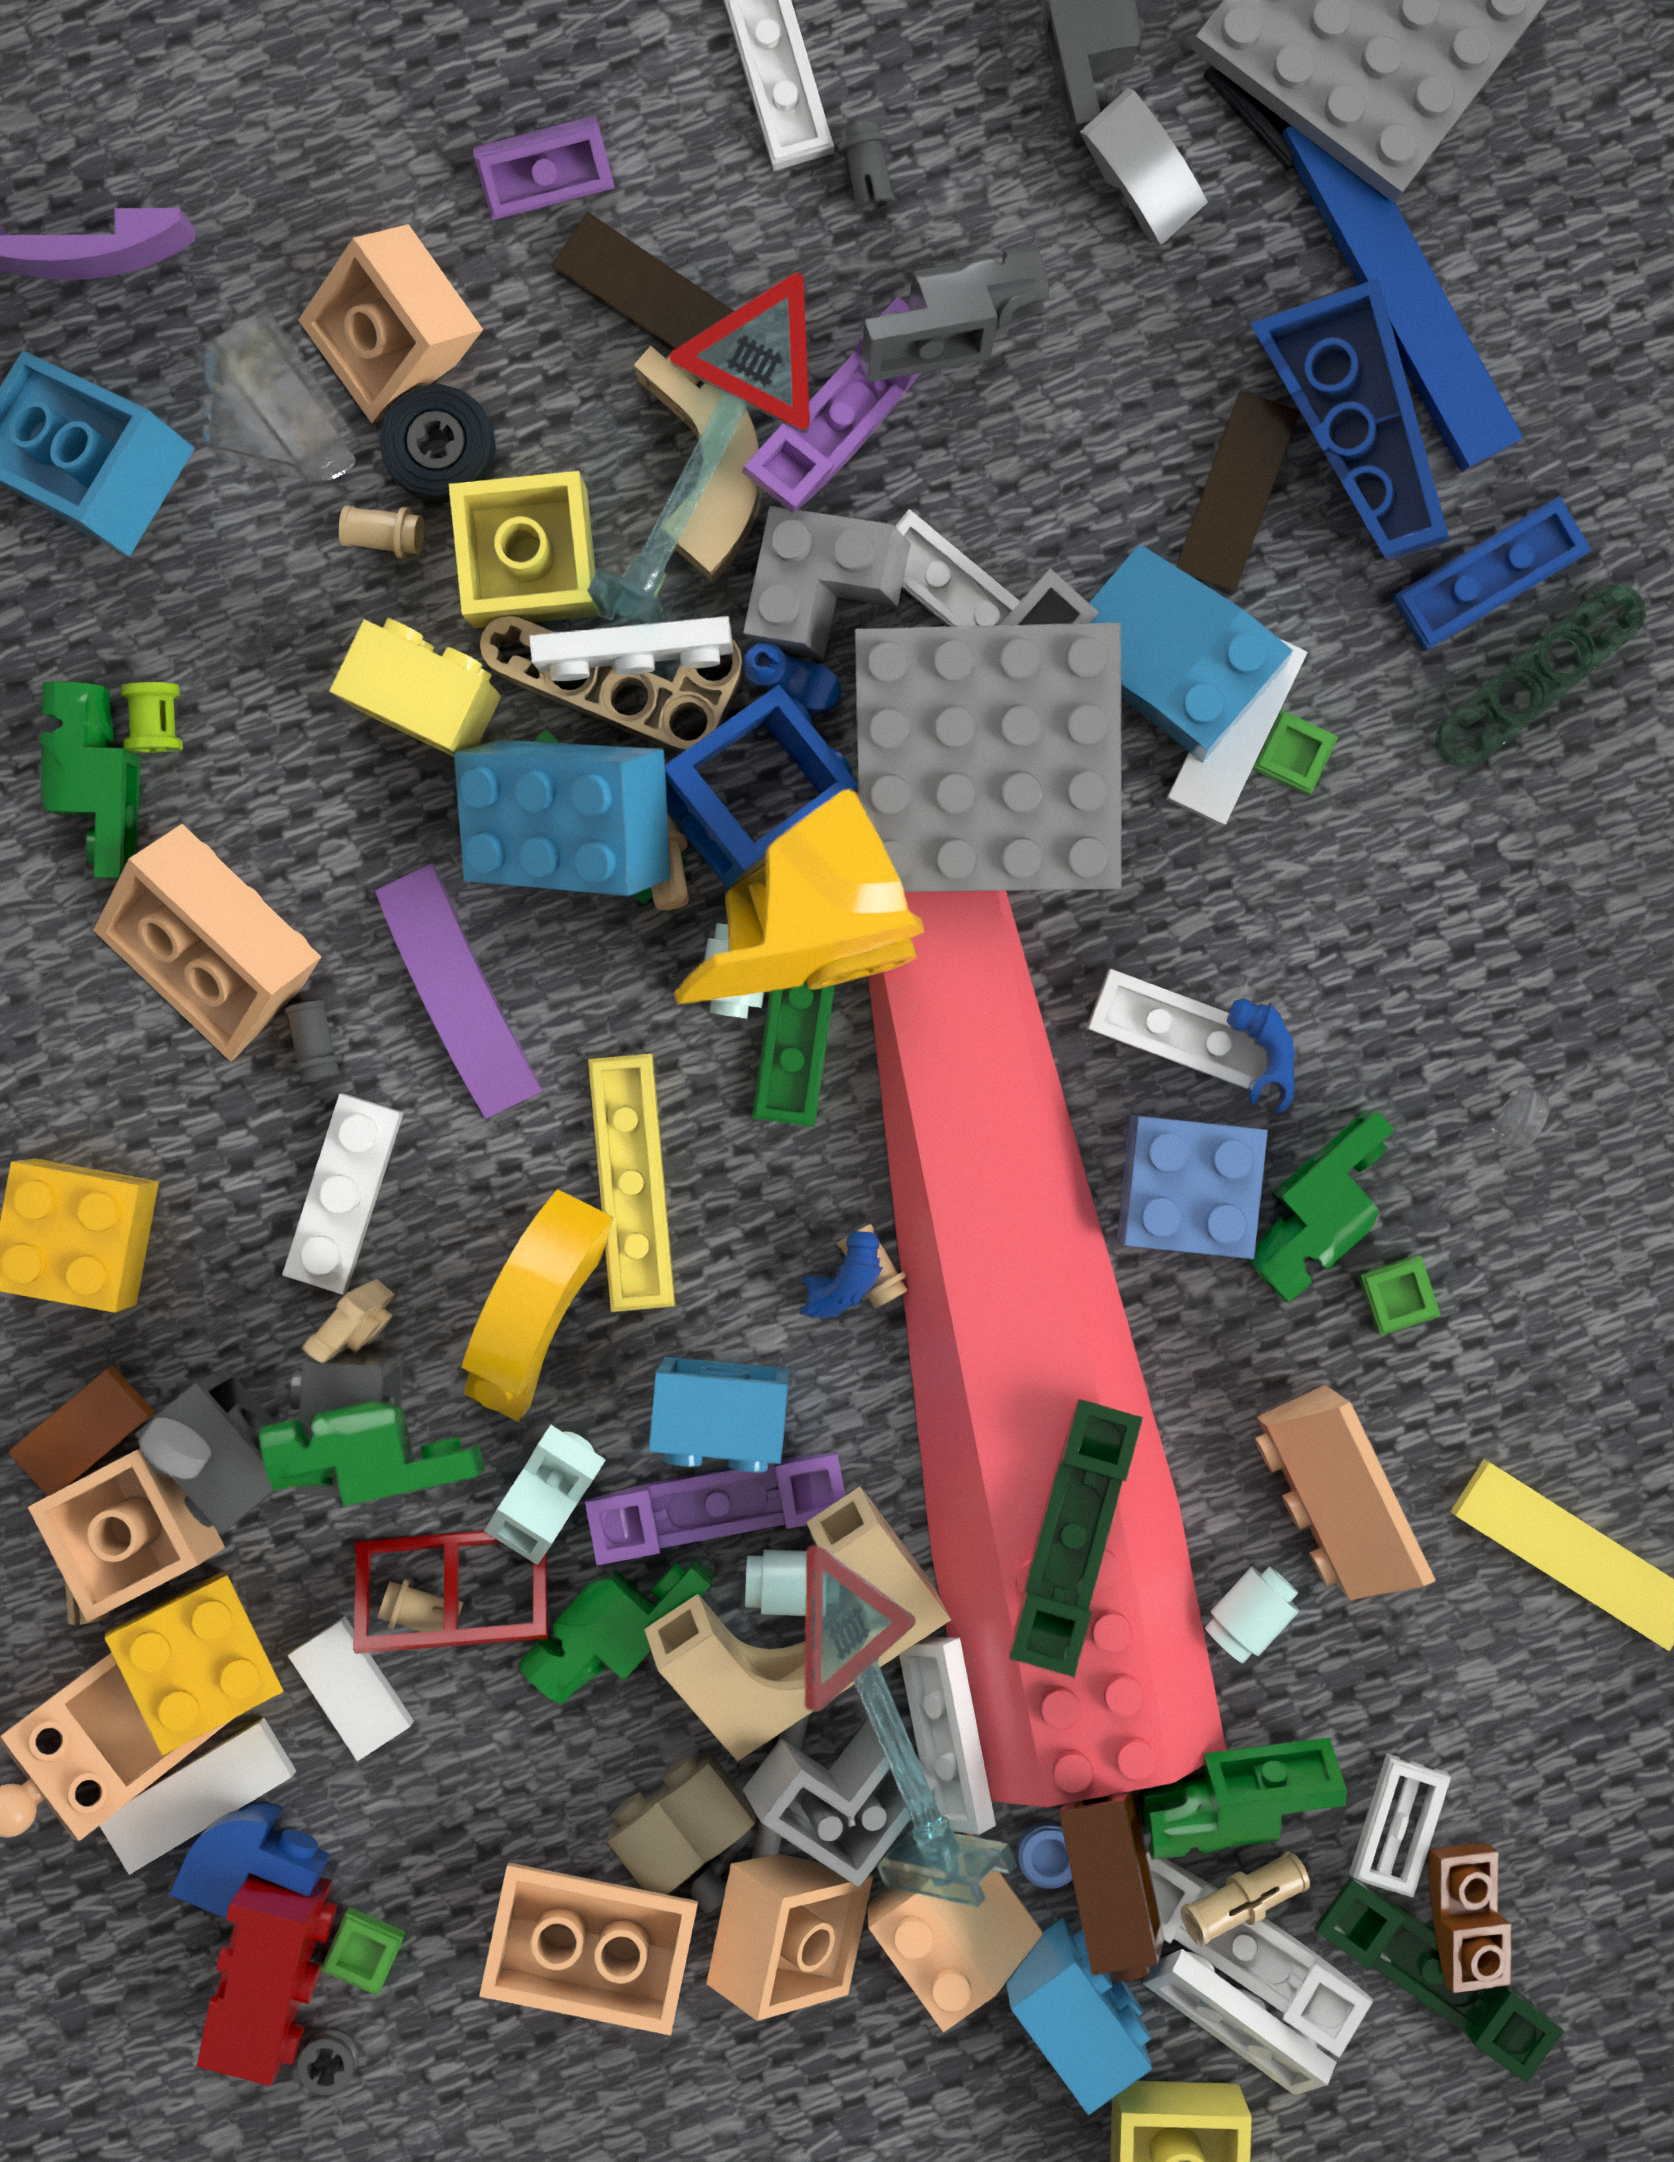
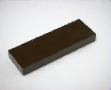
M588 211L552 263L554 272L671 351L734 312L724 303ZM747 323L705 349L696 357L718 368L747 326Z
M1240 389L1176 563L1177 568L1209 588L1229 595H1233L1236 592L1300 413L1299 410Z

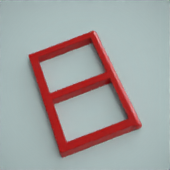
M484 1530L357 1540L354 1544L356 1568L353 1651L356 1654L547 1639V1552L538 1565L533 1563V1623L458 1629L459 1547L499 1544L502 1542ZM444 1548L443 1630L369 1636L371 1554Z

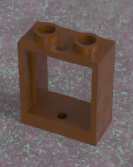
M1134 1791L1064 1804L1059 1811L1091 1973L1092 1975L1109 1973L1110 1981L1112 1982L1131 1981L1145 1977L1149 1974L1148 1966L1157 1965L1164 1942V1933Z

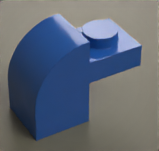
M250 1802L236 1811L221 1816L204 1830L188 1851L170 1896L226 1918L229 1903L249 1875L254 1874L309 1897L323 1873L330 1853L318 1849V1842L304 1832L287 1829L279 1833L272 1830L282 1806L267 1802Z

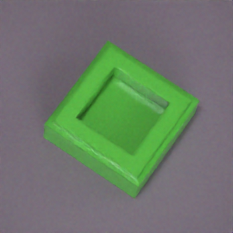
M1281 709L1252 770L1309 796L1315 788L1338 736Z
M1414 1255L1357 1274L1378 1335L1382 1336L1441 1316L1422 1256Z
M349 1907L320 1971L378 1996L406 1932Z

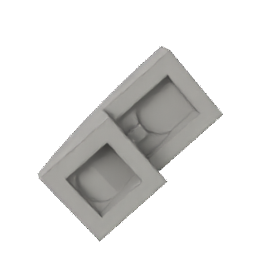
M1127 88L1080 131L1106 183L1121 189L1142 231L1150 241L1162 245L1208 203L1180 152L1156 117L1134 90Z

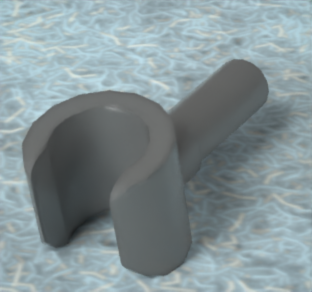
M751 1828L731 1846L715 1856L711 1862L705 1863L691 1875L689 1880L691 1896L695 1901H698V1905L703 1912L710 1913L723 1903L727 1883L721 1875L730 1867V1864L754 1833V1830Z

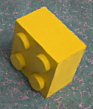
M36 1158L11 1161L0 1219V1292L114 1313L136 1306L159 1181Z
M225 1570L105 1631V1640L162 1756L284 1692Z

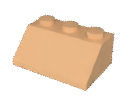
M183 824L128 859L93 930L230 1062L243 1051L303 988L321 959V956L299 932L293 930L280 918L253 888L247 886L236 876L208 845L201 842Z
M1323 1385L1257 1417L1264 1434L1255 1438L1257 1447L1272 1473L1282 1469L1292 1490L1282 1495L1283 1501L1299 1530L1309 1526L1319 1547L1309 1552L1320 1578L1327 1588L1337 1584L1338 1588L1349 1600L1424 1587L1436 1581L1350 1401L1328 1386Z
M508 1862L479 1997L671 2035L698 1901Z

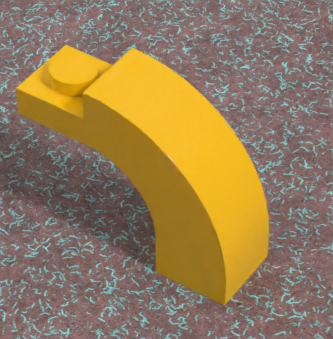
M559 1189L554 1192L517 1243L479 1316L461 1367L469 1371L464 1395L480 1402L488 1409L495 1410L520 1422L531 1407L546 1352L562 1317L579 1289L601 1262L613 1216Z

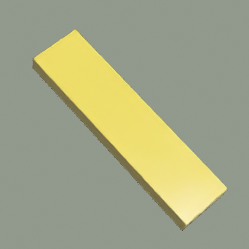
M653 1053L588 1059L601 1207L603 1212L613 1216L605 1245L611 1312L675 1306Z
M1484 1459L1450 1512L1670 1651L1674 1645V1579Z

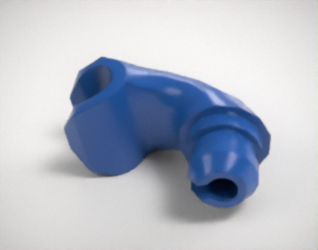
M768 642L752 645L744 655V672L746 677L756 685L768 690H772L777 685H780L790 698L798 700L811 713H827L837 706L841 696V686L837 676L829 668L793 657L783 652L775 644Z
M1245 998L1235 1000L1229 1011L1227 1023L1234 1030L1248 1033L1247 1036L1255 1039V1044L1262 1046L1267 1054L1266 1071L1249 1084L1247 1094L1250 1103L1256 1104L1260 1097V1090L1265 1084L1270 1082L1276 1085L1280 1092V1099L1275 1105L1274 1113H1280L1290 1106L1294 1098L1293 1055L1296 1052L1293 1047V1039L1281 1015L1271 1002L1267 1006L1262 1003L1256 1005Z
M853 1231L846 1239L847 1256H844V1263L839 1265L836 1278L802 1275L801 1285H807L809 1296L804 1307L800 1306V1315H807L810 1318L819 1317L821 1319L838 1317L851 1306L855 1307L870 1291L883 1267H879L880 1258H877V1250L879 1249L880 1241L875 1233Z

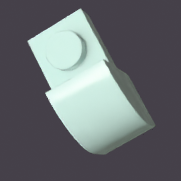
M550 1425L484 1531L538 1565L606 1459L596 1454L591 1444L583 1437L572 1432H562Z

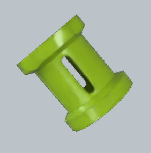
M138 682L121 685V696L128 699L130 737L123 740L124 749L133 753L182 751V740L176 737L174 699L180 696V686L165 682Z

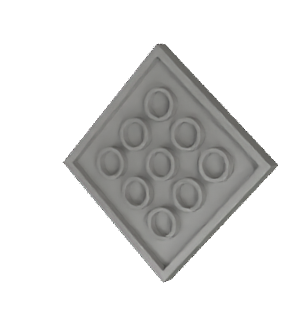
M1223 0L1198 32L1190 49L1395 203L1548 0Z
M1121 623L855 629L859 801L880 837L902 883L904 892L1121 889Z

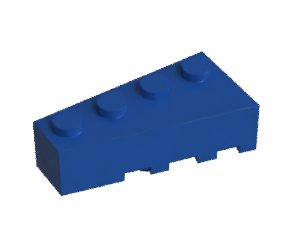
M1379 279L1371 280L1250 323L1385 559L1390 561L1449 542L1448 530Z

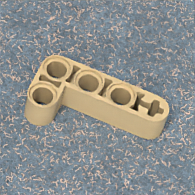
M504 616L495 619L487 625L480 641L482 657L488 666L505 681L677 754L683 753L725 723L744 676L741 651L732 639L734 654H727L733 661L732 668L729 674L721 680H706L698 674L697 668H682L681 663L673 682L649 672L633 675L616 674L614 665L589 668L590 676L582 686L574 690H565L558 687L556 681L550 679V672L540 673L530 660L513 655L508 664H506V658L499 650L503 642L513 644L517 637L520 636V642L531 653V635L552 634L555 632L519 617ZM625 686H641L648 693L647 704L643 710L629 716L617 712L614 702L618 692ZM691 709L703 713L707 717L708 723L702 736L695 740L687 741L674 735L673 723L680 713Z

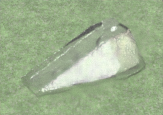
M267 308L207 344L205 382L212 391V397L204 401V412L211 422L203 426L202 436L208 446L224 462L310 482L320 476L323 480L337 478L353 467L356 463L353 455L365 449L325 383Z

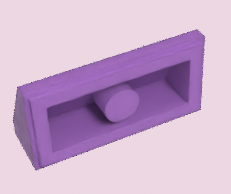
M596 116L473 148V156L492 220L615 188Z

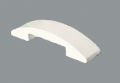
M1148 1851L1147 1856L1164 1939L1171 1943L1174 1938L1194 1953L1208 1960L1216 1968L1284 2013V2021L1340 2058L1371 2006L1373 1999L1331 1964L1266 1918L1254 1925H1248L1243 1922L1213 1938L1208 1944L1204 1946L1197 1945L1183 1924L1181 1907L1194 1903L1218 1890V1888L1166 1858L1151 1860Z

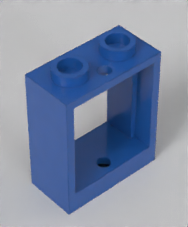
M780 685L774 687L665 765L667 814L728 890L766 863V849L781 835L841 791L850 789L854 792L858 788V783L852 777V770L846 758L836 749L829 748L814 729L812 719L806 708L798 700L790 698ZM761 723H764L820 795L754 843L700 776L697 769Z

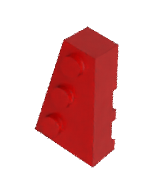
M250 1874L229 1903L226 1920L235 1922L229 1947H222L219 1953L216 1970L222 1971L216 1996H212L209 2002L196 2067L271 2086L283 2063L294 2065L305 2031V2026L295 2023L300 2002L310 2004L320 1975L321 1965L311 1963L316 1941L326 1943L336 1915L337 1904L327 1901L332 1880L320 1877L309 1897L254 1874Z

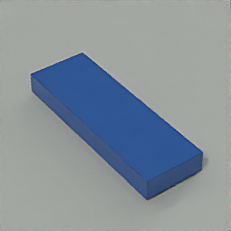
M1559 496L1395 594L1392 600L1423 652L1585 556L1592 549Z

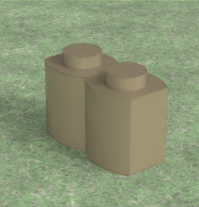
M710 1751L698 1760L691 1753L683 1756L664 1772L661 1779L665 1785L660 1790L654 1792L646 1799L641 1792L634 1794L624 1801L610 1816L614 1824L609 1828L606 1842L643 1890L668 1894L689 1878L705 1862L723 1852L755 1825V1811Z

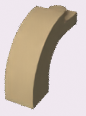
M650 346L634 364L638 382L694 432L704 452L703 469L697 487L689 499L662 528L665 541L711 583H714L740 553L751 533L758 513L762 488L742 473L745 464L759 450L754 426L740 397L709 381H706L699 389L696 386L700 381L699 376L670 361L669 356L665 359Z

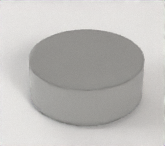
M155 1418L139 1441L141 1451L150 1463L161 1471L181 1479L196 1477L211 1456L209 1445L199 1434L186 1425L169 1418Z

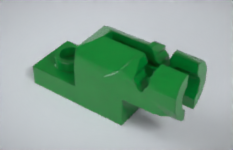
M43 682L41 714L63 723L61 728H56L52 733L43 732L39 736V742L41 743L40 793L46 812L59 816L95 818V828H90L86 837V858L88 864L94 866L95 878L117 882L128 859L138 853L140 755L123 748H108V741H115L110 709V689H104L102 685L89 683Z
M1363 1110L1271 1193L1290 1214V1217L1285 1221L1280 1216L1255 1247L1254 1259H1245L1268 1286L1288 1304L1312 1283L1311 1276L1306 1273V1265L1303 1262L1305 1257H1310L1312 1262L1330 1269L1338 1259L1370 1231L1379 1214V1209L1347 1174L1353 1167L1357 1172H1362L1376 1162L1387 1150V1146L1382 1141L1395 1129L1379 1111Z
M371 1401L317 1414L311 1425L314 1432L312 1438L306 1433L305 1425L298 1419L262 1427L259 1433L264 1467L274 1491L289 1487L334 1486L333 1479L337 1478L343 1507L477 1477L485 1470L480 1445L462 1448L460 1436L420 1445L422 1457L414 1459L403 1408L379 1401Z
M697 1557L685 1570L677 1563H674L650 1591L658 1598L655 1603L649 1600L617 1570L599 1576L588 1583L554 1622V1635L562 1643L556 1642L552 1636H548L547 1639H538L518 1663L519 1669L540 1692L559 1704H564L575 1691L605 1670L606 1667L602 1662L624 1681L651 1651L644 1629L695 1595L699 1594L702 1596L711 1586L715 1574Z
M1329 1737L1204 1753L1203 1778L1176 1781L1171 1784L1156 1786L1152 1790L1142 1791L1140 1802L1144 1834L1150 1833L1151 1836L1149 1854L1151 1860L1183 1857L1193 1847H1199L1201 1854L1231 1846L1279 1841L1282 1814L1345 1806L1347 1788Z

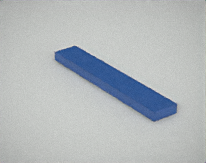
M1292 125L1287 127L1281 136L1286 140L1294 155L1295 163L1293 165L1358 284L1379 279L1401 362L1461 472L1463 473L1516 444L1523 436L1396 203H1393Z

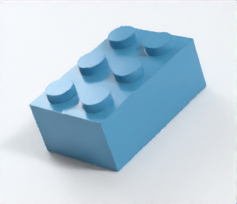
M497 740L454 752L464 881L630 896L670 880L664 749Z

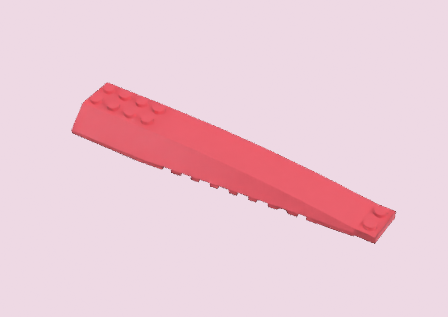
M1006 890L904 892L908 910L921 918L925 933L912 938L917 958L901 967L868 976L900 1273L904 1271L907 1277L902 1279L908 1290L903 1293L931 1555L939 1596L951 1618V1621L945 1624L947 1637L960 1638L991 1801L1047 1808L1171 1784L1204 1766V1753L1226 1751L1227 1749L1179 1502ZM1082 1399L1141 1416L1143 1420L1127 1481L1122 1482L1089 1611L1092 1613L1074 1678L1009 1658L1021 1598L1052 1480L1077 1401Z

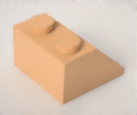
M409 224L354 237L298 319L371 423L382 419L397 398L415 387L431 384L456 366L483 331V328Z
M141 1448L28 1507L87 1622L198 1566L225 1548L214 1526L206 1527L195 1519L185 1504L186 1493L171 1476L165 1478L159 1475L147 1463Z
M964 1833L871 1899L867 1904L869 1930L943 2033L996 1996L1043 1936L1041 1928L973 1834Z
M782 1854L768 1855L731 1864L706 1984L756 2021L848 1995L873 1876L869 1874L862 1885L857 1887L821 1862Z

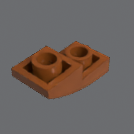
M111 1365L8 1451V1454L47 1496H50L67 1487L155 1411L120 1372Z
M1466 1844L1429 1849V1878L1433 1922L1446 1987L1452 1993L1511 1985V1923L1498 1914V1851L1489 1844Z

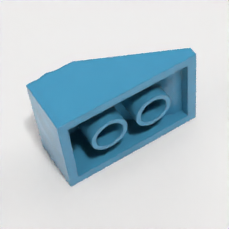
M22 350L0 386V485L89 537L130 557L195 447L148 409Z
M1141 544L1135 548L1089 602L1099 612L1090 623H1121V697L1202 763L1286 667L1293 652L1289 646L1241 607Z

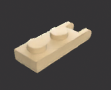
M377 1279L346 1293L338 1302L337 1309L320 1330L307 1340L303 1345V1349L312 1358L321 1363H325L348 1348L355 1353L358 1352L365 1343L369 1345L393 1317L385 1307L395 1294Z

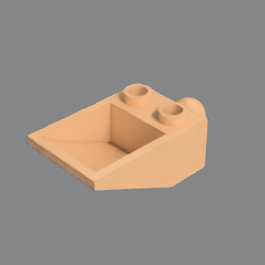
M112 1652L0 1735V1743L28 1779L22 1785L5 1784L0 1786V1837H15L25 1832L35 1819L37 1805L44 1800L72 1839L80 1841L231 1720L162 1756ZM45 1728L56 1730L61 1737L60 1747L50 1755L41 1753L36 1747V1737ZM92 1780L99 1786L100 1795L93 1805L84 1807L76 1801L75 1790L81 1782Z

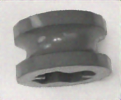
M325 2028L315 2032L307 2040L297 2060V2073L301 2083L309 2091L318 2095H332L340 2092L349 2084L358 2064L359 2051L355 2041L348 2033L336 2028ZM322 2049L333 2050L331 2058L339 2054L343 2060L339 2063L334 2074L323 2073L325 2065H322L319 2069L314 2065Z

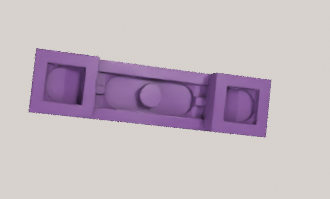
M114 208L115 234L5 235V229L0 225V271L27 277L57 280L94 279L114 276L141 269L178 253L195 242V227L180 208Z
M897 297L880 317L890 312H908L909 306ZM863 335L859 339L855 352L809 401V427L802 430L791 424L787 426L783 423L743 467L742 473L792 513L809 501L848 462L921 374L917 373L867 383L860 363Z
M431 863L375 890L390 931L425 1008L485 1119L543 1092L516 1034L512 1033L459 923L461 920L434 864Z
M834 1452L781 1458V1464L768 1463L767 1471L744 1472L724 1468L670 1478L591 1498L585 1501L596 1565L659 1554L661 1548L780 1525H786V1529L805 1526L808 1520L843 1498L845 1491L838 1454Z

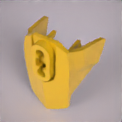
M850 789L841 791L776 839L766 849V865L726 893L728 952L715 954L702 963L673 994L676 1003L683 1004L801 986L805 981L808 989H820L886 972L908 964L917 958L912 938L925 933L922 920L908 910L902 883L880 837L853 791Z

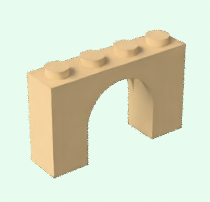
M861 1487L844 1496L806 1523L818 1549L905 1614L907 1620L906 1624L812 1709L808 1710L805 1707V1641L778 1649H763L747 1645L738 1640L726 1628L699 1594L644 1629L658 1671L737 1762L951 1621L927 1574ZM845 1590L842 1604L834 1618L825 1628L818 1632L817 1684L888 1622L847 1590ZM850 1606H853V1609L856 1607L858 1610L856 1616L861 1628L865 1627L866 1630L864 1632L865 1636L862 1639L859 1637V1641L856 1644L853 1642L852 1648L849 1649L847 1647V1652L845 1654L842 1652L839 1659L837 1657L834 1659L833 1654L835 1652L829 1638L825 1639L826 1627L832 1628V1621L837 1624L838 1616H841L843 1619L844 1611L850 1613ZM851 1617L850 1621L853 1625L855 1633H858L854 1620ZM845 1622L844 1626L847 1630L849 1638L851 1639V1632L849 1630L847 1623ZM839 1627L838 1631L841 1635L843 1643L845 1644V1637L843 1635L841 1628ZM832 1633L837 1648H841L835 1633Z

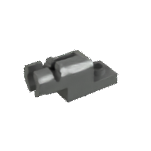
M1047 0L1043 27L1071 147L1086 144L1080 131L1109 105L1103 78L1093 77L1128 69L1132 66L1142 33L1135 0Z
M1035 245L1005 249L1002 254V265L997 264L995 260L989 258L988 253L975 255L972 260L934 266L912 272L909 311L903 313L890 312L881 317L864 320L860 363L867 383L990 360L996 326L1005 327L1025 320L1028 317L1046 313L1041 300L1049 299V287L1045 264L1039 249Z

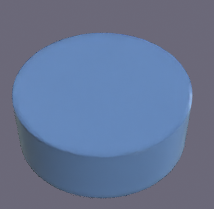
M1043 1820L1029 1826L1021 1835L1017 1847L1019 1865L1024 1876L1031 1883L1042 1888L1052 1889L1066 1885L1072 1880V1874L1061 1822Z

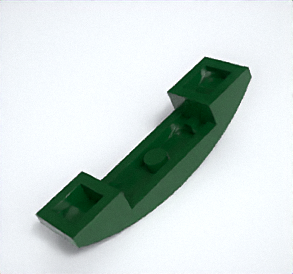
M1078 1399L1061 1450L1036 1538L1009 1654L1010 1659L1075 1678L1092 1613L1089 1611L1122 1482L1127 1481L1143 1417Z
M1350 1876L1314 1927L1317 1933L1367 1969L1371 1966L1463 2031L1469 2036L1474 2046L1526 2083L1564 2032L1560 2025L1510 1985L1452 1993L1446 1987L1435 1930L1396 1902Z

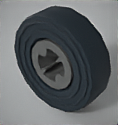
M442 384L418 386L397 398L384 417L379 436L382 460L394 481L415 498L435 503L450 501L449 484L483 481L491 471L496 452L494 429L480 403L461 389ZM439 428L445 437L452 432L454 440L446 444V456L436 459L431 450H428L426 455L422 454L421 447L430 443L428 432Z

